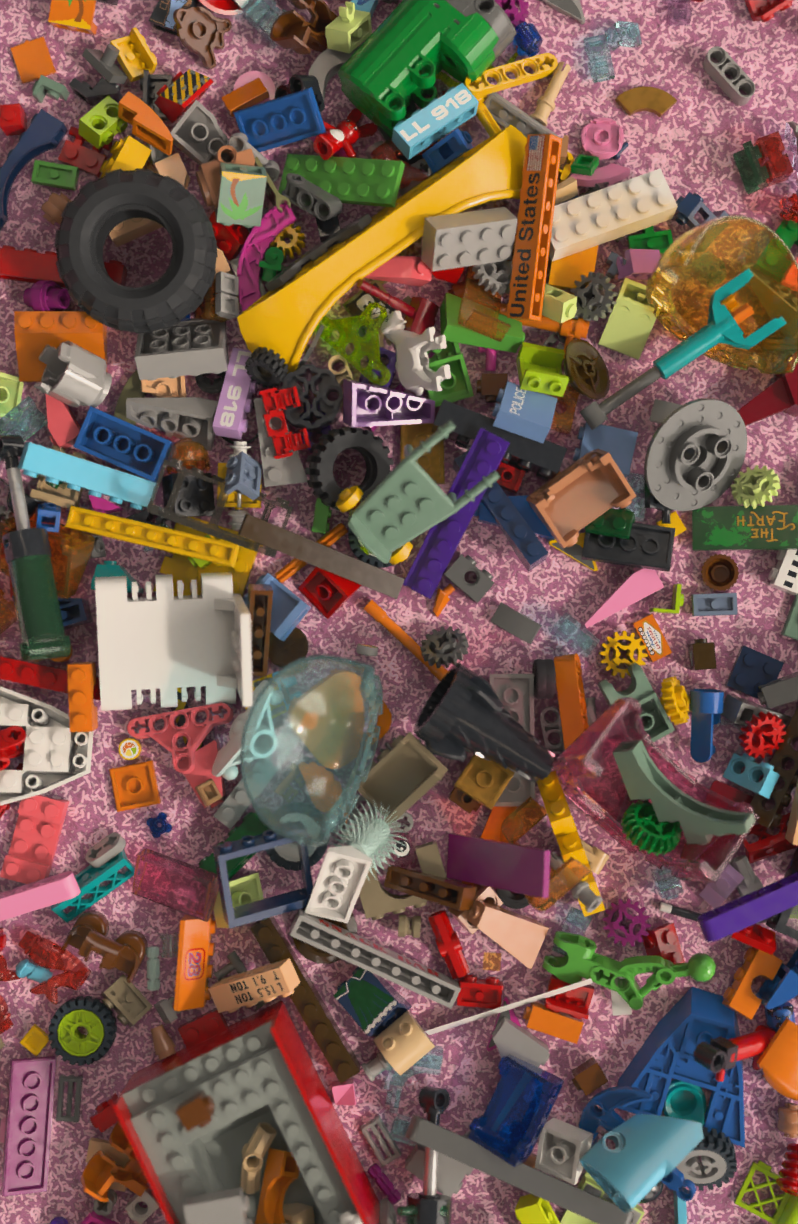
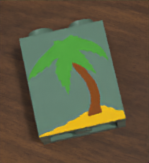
M220 162L219 172L221 181L218 208L215 209L216 222L225 226L238 224L246 228L260 227L267 180L265 167Z

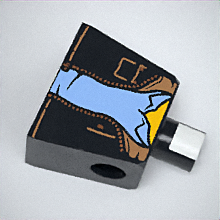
M159 0L149 18V22L154 29L179 37L177 26L173 19L174 11L179 8L197 7L194 0Z

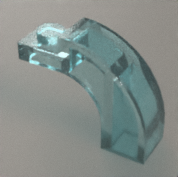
M435 1046L401 1076L393 1067L387 1071L384 1089H388L385 1104L389 1105V1113L398 1114L402 1087L411 1076L418 1073L440 1075L444 1054L443 1047Z

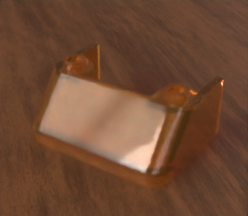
M530 796L504 819L501 826L500 842L520 845L518 840L547 815L545 807ZM571 856L556 870L550 865L548 898L524 895L533 908L538 911H545L591 873V871Z

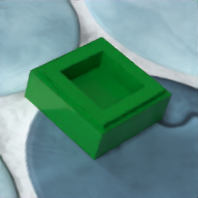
M579 154L571 165V173L592 176L599 165V157Z

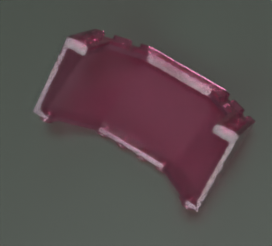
M632 697L618 698L552 763L553 768L557 771L559 770L557 777L560 784L565 785L563 789L564 794L620 845L634 855L638 851L646 856L644 858L645 861L659 869L665 866L672 870L671 875L679 880L715 883L749 831L742 835L735 833L722 836L713 835L709 843L698 845L687 844L682 830L678 845L674 850L665 855L659 854L655 856L653 852L648 855L643 849L639 851L638 846H632V841L626 839V834L622 832L623 827L618 821H622L623 814L628 807L640 799L630 800L613 751L621 742L642 740L648 755L657 768L672 784L685 794L718 809L753 813L755 822L759 816L753 812V808L748 803L734 802L697 783V779L691 774H687L679 762L666 755L664 748L650 740L651 737L645 732L640 714L642 709L640 703Z

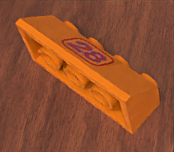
M187 912L180 920L174 1011L202 1008L207 1003V1000L210 1001L211 999L208 979L212 978L213 965H210V956H214L215 943L211 942L212 934L216 932V921L213 920V914H210L207 920V914Z

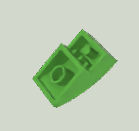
M446 341V348L430 350L434 353V356L428 358L429 369L437 372L439 367L449 365L451 378L440 382L443 391L425 389L428 398L435 401V407L441 406L443 399L455 402L474 396L463 353L461 354L458 343Z

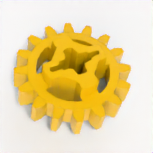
M622 631L621 636L617 632H613V639L607 636L606 640L608 643H601V646L605 649L599 652V655L604 656L600 663L607 664L604 669L605 671L612 669V676H616L619 673L620 678H624L625 673H627L631 677L628 668L619 669L616 666L620 663H625L629 667L634 662L645 666L646 663L642 661V657H648V654L642 653V650L646 648V645L640 646L639 643L642 639L637 638L635 640V633L633 632L629 636H627L626 631ZM627 640L630 643L624 646L618 643L617 641ZM610 648L613 650V657L611 659L609 658ZM619 649L621 651L627 650V653L625 655L628 660H626L625 658H619V656L621 655ZM635 650H637L636 660L633 658Z
M676 676L663 679V682H661L663 688H661L662 696L660 697V702L667 716H670V720L674 722V725L688 722L689 704L691 703L683 685L680 686V680H677Z

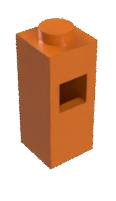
M532 1002L530 1007L526 1006L523 1013V1019H525L527 1028L575 1044L578 1043L584 1025L582 1018L575 1019L563 1012H552L545 1005L537 1002Z

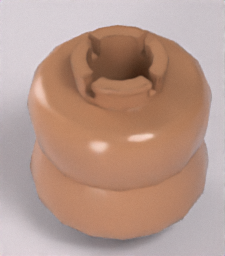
M62 192L60 195L51 193L48 201L41 206V210L45 213L43 217L52 225L55 222L60 225L62 221L61 214L67 203L72 201Z
M785 1103V1106L778 1108L779 1119L777 1128L779 1131L784 1132L785 1137L798 1138V1104Z

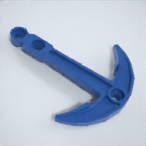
M629 1086L610 1087L597 1093L583 1109L579 1122V1128L593 1133L591 1148L597 1142L599 1134L597 1129L599 1126L610 1132L625 1122L614 1110L619 1105L624 1108L634 1103L652 1101L653 1095L644 1090ZM676 1167L671 1173L660 1180L670 1190L676 1191L677 1196L683 1201L692 1200L696 1193L695 1184L691 1180L685 1179L683 1173Z

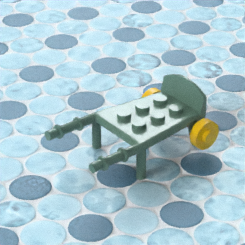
M451 420L443 427L439 426V430L426 441L422 440L420 442L421 445L413 450L410 444L405 445L404 459L364 501L360 500L363 496V491L357 485L346 488L339 495L336 507L342 513L350 510L348 526L362 544L385 564L390 562L392 565L406 560L413 547L410 542L411 540L453 515L468 502L475 501L477 495L487 487L491 488L493 486L492 483L500 478V475L495 470L488 476L484 475L482 477L483 480L469 491L466 489L465 494L457 500L454 492L446 495L416 462L424 453H429L431 451L430 448L441 439L449 437L448 434L456 428Z

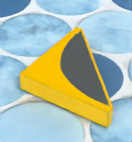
M585 532L580 533L577 543L568 548L561 547L556 540L548 542L550 546L591 569L593 572L598 571L596 561L581 559Z

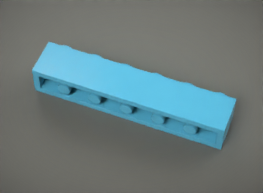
M25 442L18 469L24 470V475L36 478L38 474L46 477V482L58 485L59 481L67 483L66 488L80 491V488L89 490L88 495L98 498L105 495L110 497L109 501L121 505L125 501L131 503L130 508L143 511V507L151 508L158 484L31 442Z

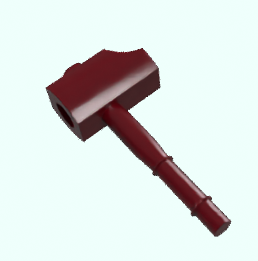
M363 279L357 282L358 288L406 315L404 320L407 322L404 323V330L422 334L426 329L434 326L435 317L439 306L422 297L413 296L409 305Z

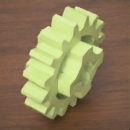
M755 465L753 470L747 467V472L743 473L740 471V477L734 479L735 484L731 485V493L737 504H743L744 508L752 505L753 509H756L757 504L764 507L765 501L772 502L771 497L778 496L777 490L781 489L778 475L775 474L774 469L768 470L765 465L762 469Z

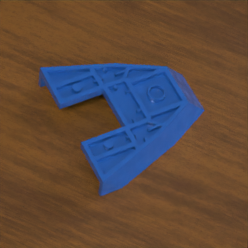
M691 987L669 1010L619 1078L616 1086H629L644 1090L653 1095L652 1101L638 1102L624 1108L619 1105L618 1109L634 1114L661 1116L671 1080L674 1078L712 1090L703 1127H707L708 1132L712 1128L717 1129V1134L723 1132L725 1137L728 1136L733 1144L745 1148L743 1060L737 1061L734 1068L725 1070L724 1081L718 1082L715 1080L714 1072L700 1065L693 1058L695 1048L702 1041L710 1043V1039L719 1036L726 1039L740 1036L737 1014L722 1004L723 996Z

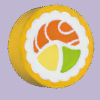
M127 738L120 743L118 750L123 759L133 760L141 754L142 747L137 739Z

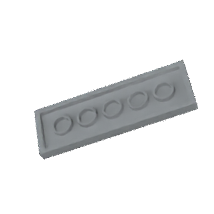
M490 674V685L504 705L503 708L511 714L514 720L523 726L525 731L534 736V674ZM515 772L494 806H535V782Z

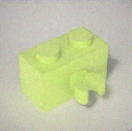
M346 1V7H339V16L325 27V37L328 49L350 54L372 34L371 13L355 10V4Z

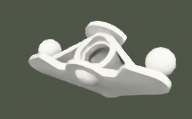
M264 680L252 692L253 706H248L245 713L239 714L233 721L229 731L230 739L227 745L218 751L212 767V775L216 777L222 775L226 780H233L239 773L236 765L255 758H265L274 751L276 737L273 733L267 701L276 704L282 699V692L278 687H271L270 682Z

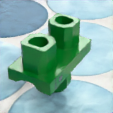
M277 247L269 248L265 253L266 262L260 260L259 267L264 269L262 280L269 282L286 268V266L282 265L284 260L283 251Z

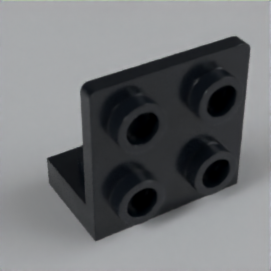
M171 473L162 477L165 520L216 515L212 473Z

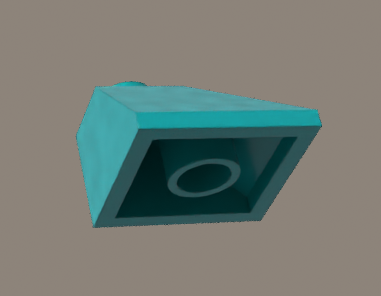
M104 561V565H96L91 582V590H95V577L126 576L127 593H132V582L137 581L123 566L117 565V561ZM137 583L138 593H143L144 589Z

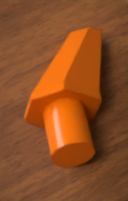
M450 583L443 590L438 588L432 610L436 617L439 616L450 600L448 596L456 590Z

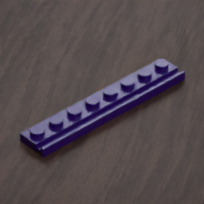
M480 428L448 494L454 492L458 500L465 494L466 489L469 491L483 480L482 477L484 475L488 476L494 470L496 471L511 442L484 428ZM487 488L475 497V501L468 502L456 513L430 528L403 585L410 587L429 599L433 597Z

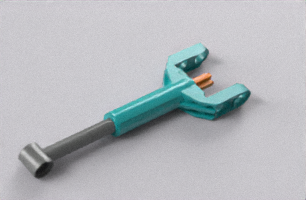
M750 268L711 295L707 325L654 360L651 369L600 404L594 401L580 411L591 430L608 420L606 415L658 379L666 380L718 343L749 350L787 324L782 316L774 318L744 338V333L738 324L754 314L752 306L745 303L730 314L724 304L721 305L720 302L741 289L754 276Z

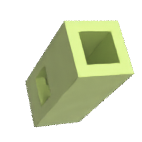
M545 283L542 315L559 323L574 318L577 311V296Z

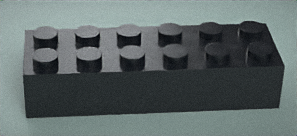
M444 399L431 431L435 433L439 430V426L443 427L451 420L456 428L448 434V439L455 441V445L467 449V447L472 446L480 428H484L511 442L501 460L502 463L516 465L515 468L526 471L525 473H528V471L536 473L537 478L545 481L554 478L558 474L567 448L545 440L544 443H540L493 426L494 419Z

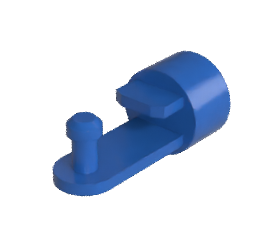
M691 689L690 753L696 762L703 763L707 762L716 752V748L713 745V725L721 723L724 691Z

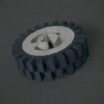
M703 1126L704 1138L676 1166L683 1173L685 1179L691 1180L695 1186H698L699 1191H704L703 1186H708V1189L712 1190L713 1184L718 1188L722 1187V1181L727 1184L730 1182L729 1178L733 1179L735 1176L734 1172L737 1171L735 1149L731 1139L728 1136L725 1137L723 1132L717 1134V1129L714 1128L708 1132L707 1127Z

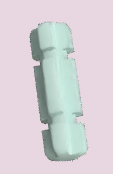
M151 946L146 950L148 957L147 978L149 979L147 981V989L149 991H156L160 988V980L158 979L160 977L159 947Z

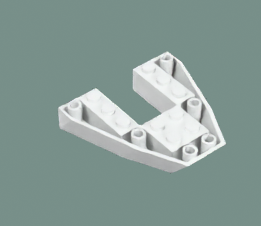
M0 686V729L20 726L26 730L23 770L0 771V806L46 793L90 773L94 731L70 732L68 714L52 705Z

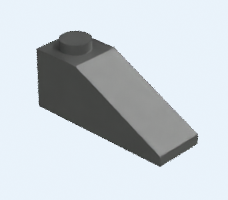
M730 694L726 696L723 713H721L723 717L733 723L747 726L745 721L751 722L752 715L759 717L761 711L765 714L769 711L782 719L781 722L785 724L784 731H786L792 719L789 715Z

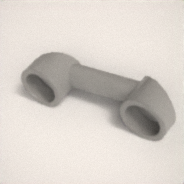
M234 133L231 135L228 144L235 148L237 153L252 149L254 158L258 157L272 182H275L280 174L278 164L273 160H267L248 142V137L244 133Z

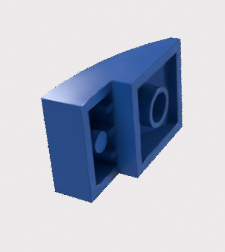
M798 948L786 965L784 963L781 964L774 979H766L755 994L756 997L762 1000L761 1003L767 1009L780 1006L798 995Z

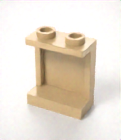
M52 446L53 450L65 453L64 448ZM73 451L72 456L87 460L85 459V454ZM40 476L36 490H31V498L45 503H54L57 506L70 510V506L78 507L83 488H80V491L69 488L62 489L60 487L54 489L45 483V478Z

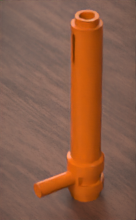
M481 298L474 300V303L507 316V304ZM543 315L541 321L517 320L522 322L524 326L557 332L560 336H565L564 353L566 346L571 340L587 338L590 321H585L581 317H578V319L572 318L563 323Z

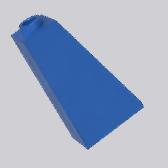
M529 495L507 496L536 536L556 540L526 499ZM480 502L474 516H478V522L499 526L484 504Z

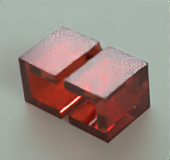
M779 131L757 139L752 146V150L758 166L764 163L760 171L766 187L786 181L794 171L787 153L782 154L785 147Z

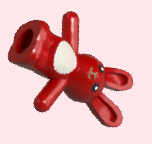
M355 108L349 113L347 119L337 124L336 128L323 120L326 133L316 136L313 149L323 160H328L341 148L344 149L348 158H356V153L351 145L356 143L359 138L373 136L377 131V126L373 123H368L358 127L357 123L362 116V112Z

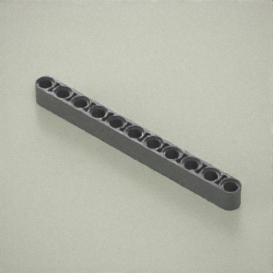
M414 1114L411 1118L404 1137L598 1224H631L634 1213L630 1211L625 1213L611 1202Z

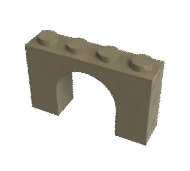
M436 840L415 846L422 873L447 879ZM371 867V870L368 871V877L366 876L359 894L365 917L372 920L385 917V913L393 912V914L402 913L409 906L414 905V908L425 906L428 901L409 894L394 895L389 893L381 885L378 873L374 867Z

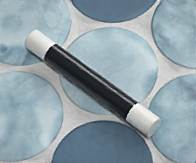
M663 902L659 906V911L698 922L697 918L702 915Z

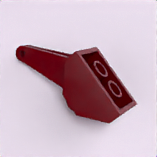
M798 354L793 355L788 360L785 359L782 364H779L773 375L776 377L774 383L737 411L741 415L745 426L780 412H785L793 417L798 416Z

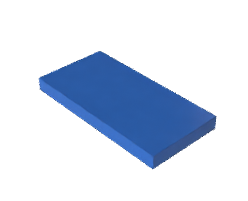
M312 87L233 112L240 133H244L248 137V142L258 152L326 132Z

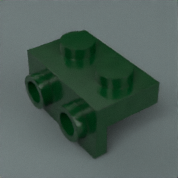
M610 508L585 526V532L629 539L632 524L636 520L634 512L628 508Z

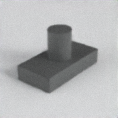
M108 44L104 53L101 50L85 48L82 56L109 83H125L127 76L114 64L120 52L118 48Z

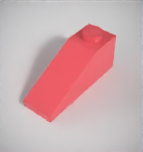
M394 256L364 278L421 287L431 281L432 273L423 263L421 257Z
M45 394L48 429L52 434L49 438L54 446H59L66 450L75 444L81 427L67 404Z

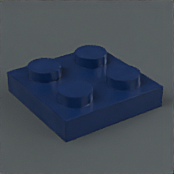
M742 645L725 686L758 699L757 693L760 692L758 686L776 680L784 663Z

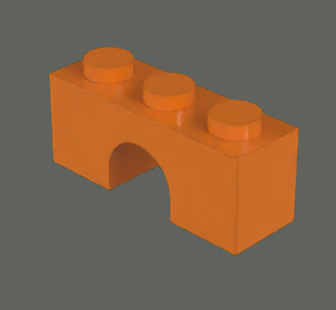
M73 662L67 665L70 732H92L98 728L97 706H94L93 689L94 685L97 684L96 662Z
M754 947L746 951L744 955L745 961L742 967L736 970L733 977L735 980L732 986L725 990L722 1002L729 1009L750 1020L753 1019L762 1002L751 990L753 979L760 975L764 979L773 980L783 960L775 955H770Z

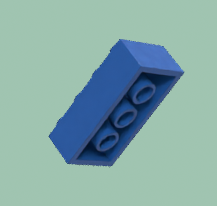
M90 406L73 447L159 483L176 443Z

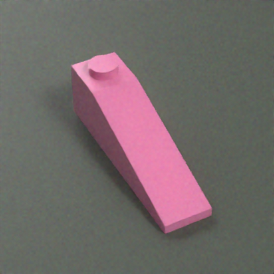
M633 568L634 573L629 575L582 624L583 628H588L664 588L657 572L652 569Z

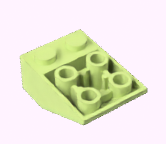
M625 278L615 300L617 303L612 307V313L609 315L598 345L639 360L666 293Z

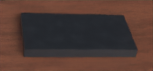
M633 522L629 539L585 532L581 559L669 572L675 528Z

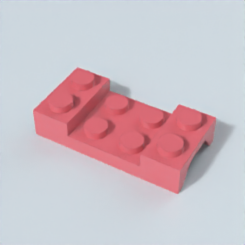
M36 795L20 801L17 812L19 816L9 852L5 855L0 877L24 884L49 877L69 801L53 799L42 795Z

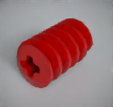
M790 1143L787 1145L789 1152L784 1154L786 1160L782 1161L781 1164L784 1169L779 1171V1175L782 1178H777L776 1183L782 1191L798 1197V1144Z

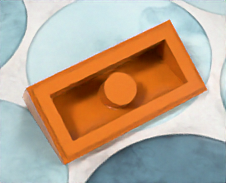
M257 78L226 94L221 99L230 116L233 117V112L269 98V93L261 79Z

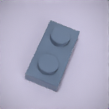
M737 593L691 595L692 616L738 615Z

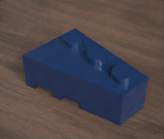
M12 596L22 636L25 639L32 640L93 622L88 601L82 598Z

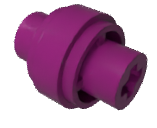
M39 280L31 288L25 289L23 300L25 305L34 311H61L69 306L70 295L67 289L61 288L59 284L52 280Z

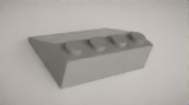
M216 316L181 320L180 323L168 329L163 328L153 331V333H139L135 350V362L139 379L152 381L157 378H177L185 375L198 376L204 373L219 374L223 371H228L226 318Z

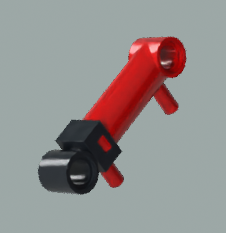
M759 1025L754 1032L726 1039L719 1036L710 1039V1043L702 1041L695 1048L693 1058L694 1061L714 1072L716 1081L722 1082L724 1081L725 1070L734 1068L736 1062L753 1057L752 1068L760 1070L757 1061L777 1032L765 1025Z

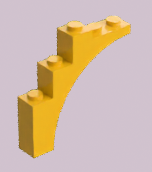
M554 770L550 772L547 778L545 777L537 781L549 821L565 864L581 881L587 882L589 888L599 896L600 893L557 772ZM578 899L584 917L605 910L604 904L601 902L594 911L588 913L585 910V906Z

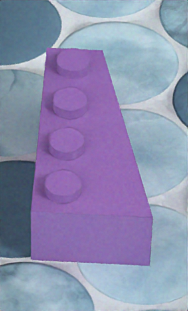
M343 378V423L350 427L435 422V401L432 399Z

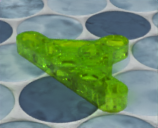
M372 302L359 316L333 320L328 315H325L321 320L328 327L323 329L320 337L369 381L379 386L386 385L390 380L391 373L380 362L378 329L387 317L386 308L377 302ZM379 307L380 315L378 318L373 319L371 313L374 308ZM320 324L317 325V327H316V329L314 330V332H317V330H318L319 327H320V326H319ZM366 325L367 333L365 336L360 337L358 334L359 328ZM338 330L339 338L333 342L331 334L333 331ZM349 343H353L354 350L351 354L347 355L345 351L346 346ZM367 356L369 363L366 367L362 368L360 360L362 357ZM372 370L380 371L383 377L379 379L378 375Z

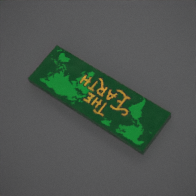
M765 505L764 507L757 506L756 509H753L752 506L744 508V506H712L692 510L693 551L798 550V505Z

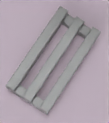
M380 1115L376 1116L373 1120H369L365 1125L360 1126L362 1133L382 1167L401 1156V1151ZM376 1124L379 1125L381 1131L383 1132L388 1143L393 1149L394 1154L390 1152L385 1141L383 1140L382 1136L375 1126ZM367 1129H372L387 1155L386 1159H384Z

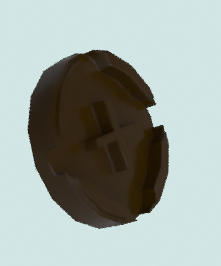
M295 627L286 640L282 641L270 632L268 658L273 664L281 668H292L299 665L305 660L308 653L309 643L306 635L299 628Z

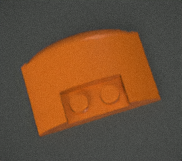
M786 1018L757 1061V1065L760 1069H763L764 1075L762 1076L770 1086L785 1097L798 1101V1025Z

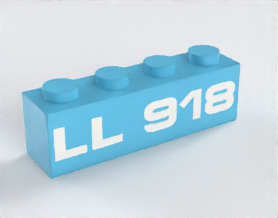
M463 83L457 87H451L443 96L434 98L422 110H416L407 120L398 122L393 128L392 142L409 160L475 116L479 101Z

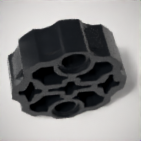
M313 364L302 365L300 369L289 372L282 380L281 390L296 386L301 406L294 408L293 405L286 406V410H283L286 419L292 426L301 429L306 428L310 433L320 432L323 428L334 425L339 419L343 405V390L330 370L315 367ZM308 373H312L313 375L311 377V381H307L306 377H308ZM298 381L304 386L305 392L302 391V386L297 383ZM310 389L315 397L312 402L313 408L308 401L311 395ZM331 392L339 393V397L335 401L328 400V395ZM318 405H320L321 411L326 414L325 416L318 411ZM312 416H316L317 418L314 425H312L310 422L312 420Z

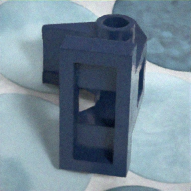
M689 192L685 198L680 196L676 201L678 207L671 220L675 219L682 226L687 224L692 229L694 237L687 245L693 251L704 250L730 215L725 210L713 211L712 213L703 203L704 200L700 195ZM697 211L704 218L701 225L693 218Z

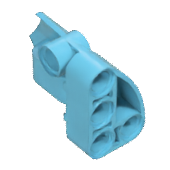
M636 1114L612 1131L606 1133L579 1161L611 1200L623 1212L628 1213L704 1138L702 1124L673 1117ZM606 1139L614 1141L615 1149L612 1150L606 1146Z

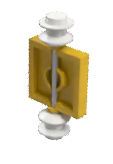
M234 441V445H229V447L234 449V453L229 455V457L236 456L242 451L247 454V449L251 448V446H247L246 441ZM218 462L217 507H235L236 510L228 513V515L232 516V521L228 525H232V529L240 530L245 514H249L243 508H261L262 472L258 498L252 500L237 489L228 495L224 492L227 463Z

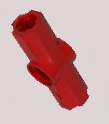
M440 910L429 915L428 919L436 937L437 947L442 958L444 957L452 979L464 977L470 973V970L462 953V945L456 931L452 928L446 910Z

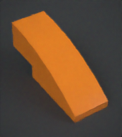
M128 91L119 101L118 117L132 125L133 135L170 156L172 154L173 137L168 128L146 103Z

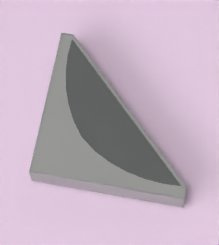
M542 0L565 16L568 15L574 18L580 24L585 23L580 0Z

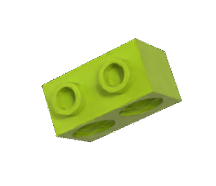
M110 96L105 97L79 119L78 134L97 149H100L105 144L108 145L116 134L122 133L128 126L127 122L118 117L119 103Z

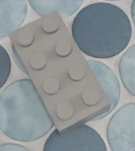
M506 207L425 217L421 260L432 272L512 260L517 218Z

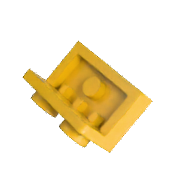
M136 27L131 29L129 36L110 41V44L120 51L116 59L130 82L140 80V77H143V70H149L150 74H154L157 66L156 56L150 51L144 36L140 34Z

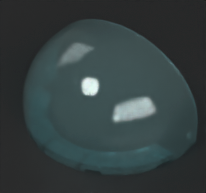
M315 655L302 658L289 664L274 675L253 703L242 736V778L252 807L262 821L279 835L310 847L320 846L329 841L330 833L336 834L352 812L359 798V794H356L361 781L366 782L381 728L377 726L378 715L382 714V685L380 677L374 674L376 669L373 666L332 655Z

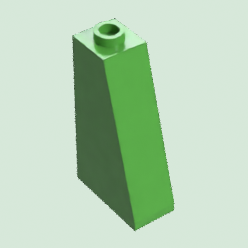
M445 293L440 306L441 335H445L446 341L512 353L517 352L519 346L525 340L522 322L507 318L505 315L453 294Z

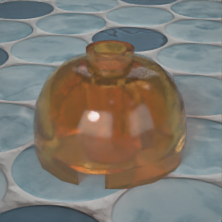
M190 438L181 439L171 446L167 453L166 469L168 474H171V471L174 473H201L199 471L205 469L207 473L211 468L209 454L204 445Z

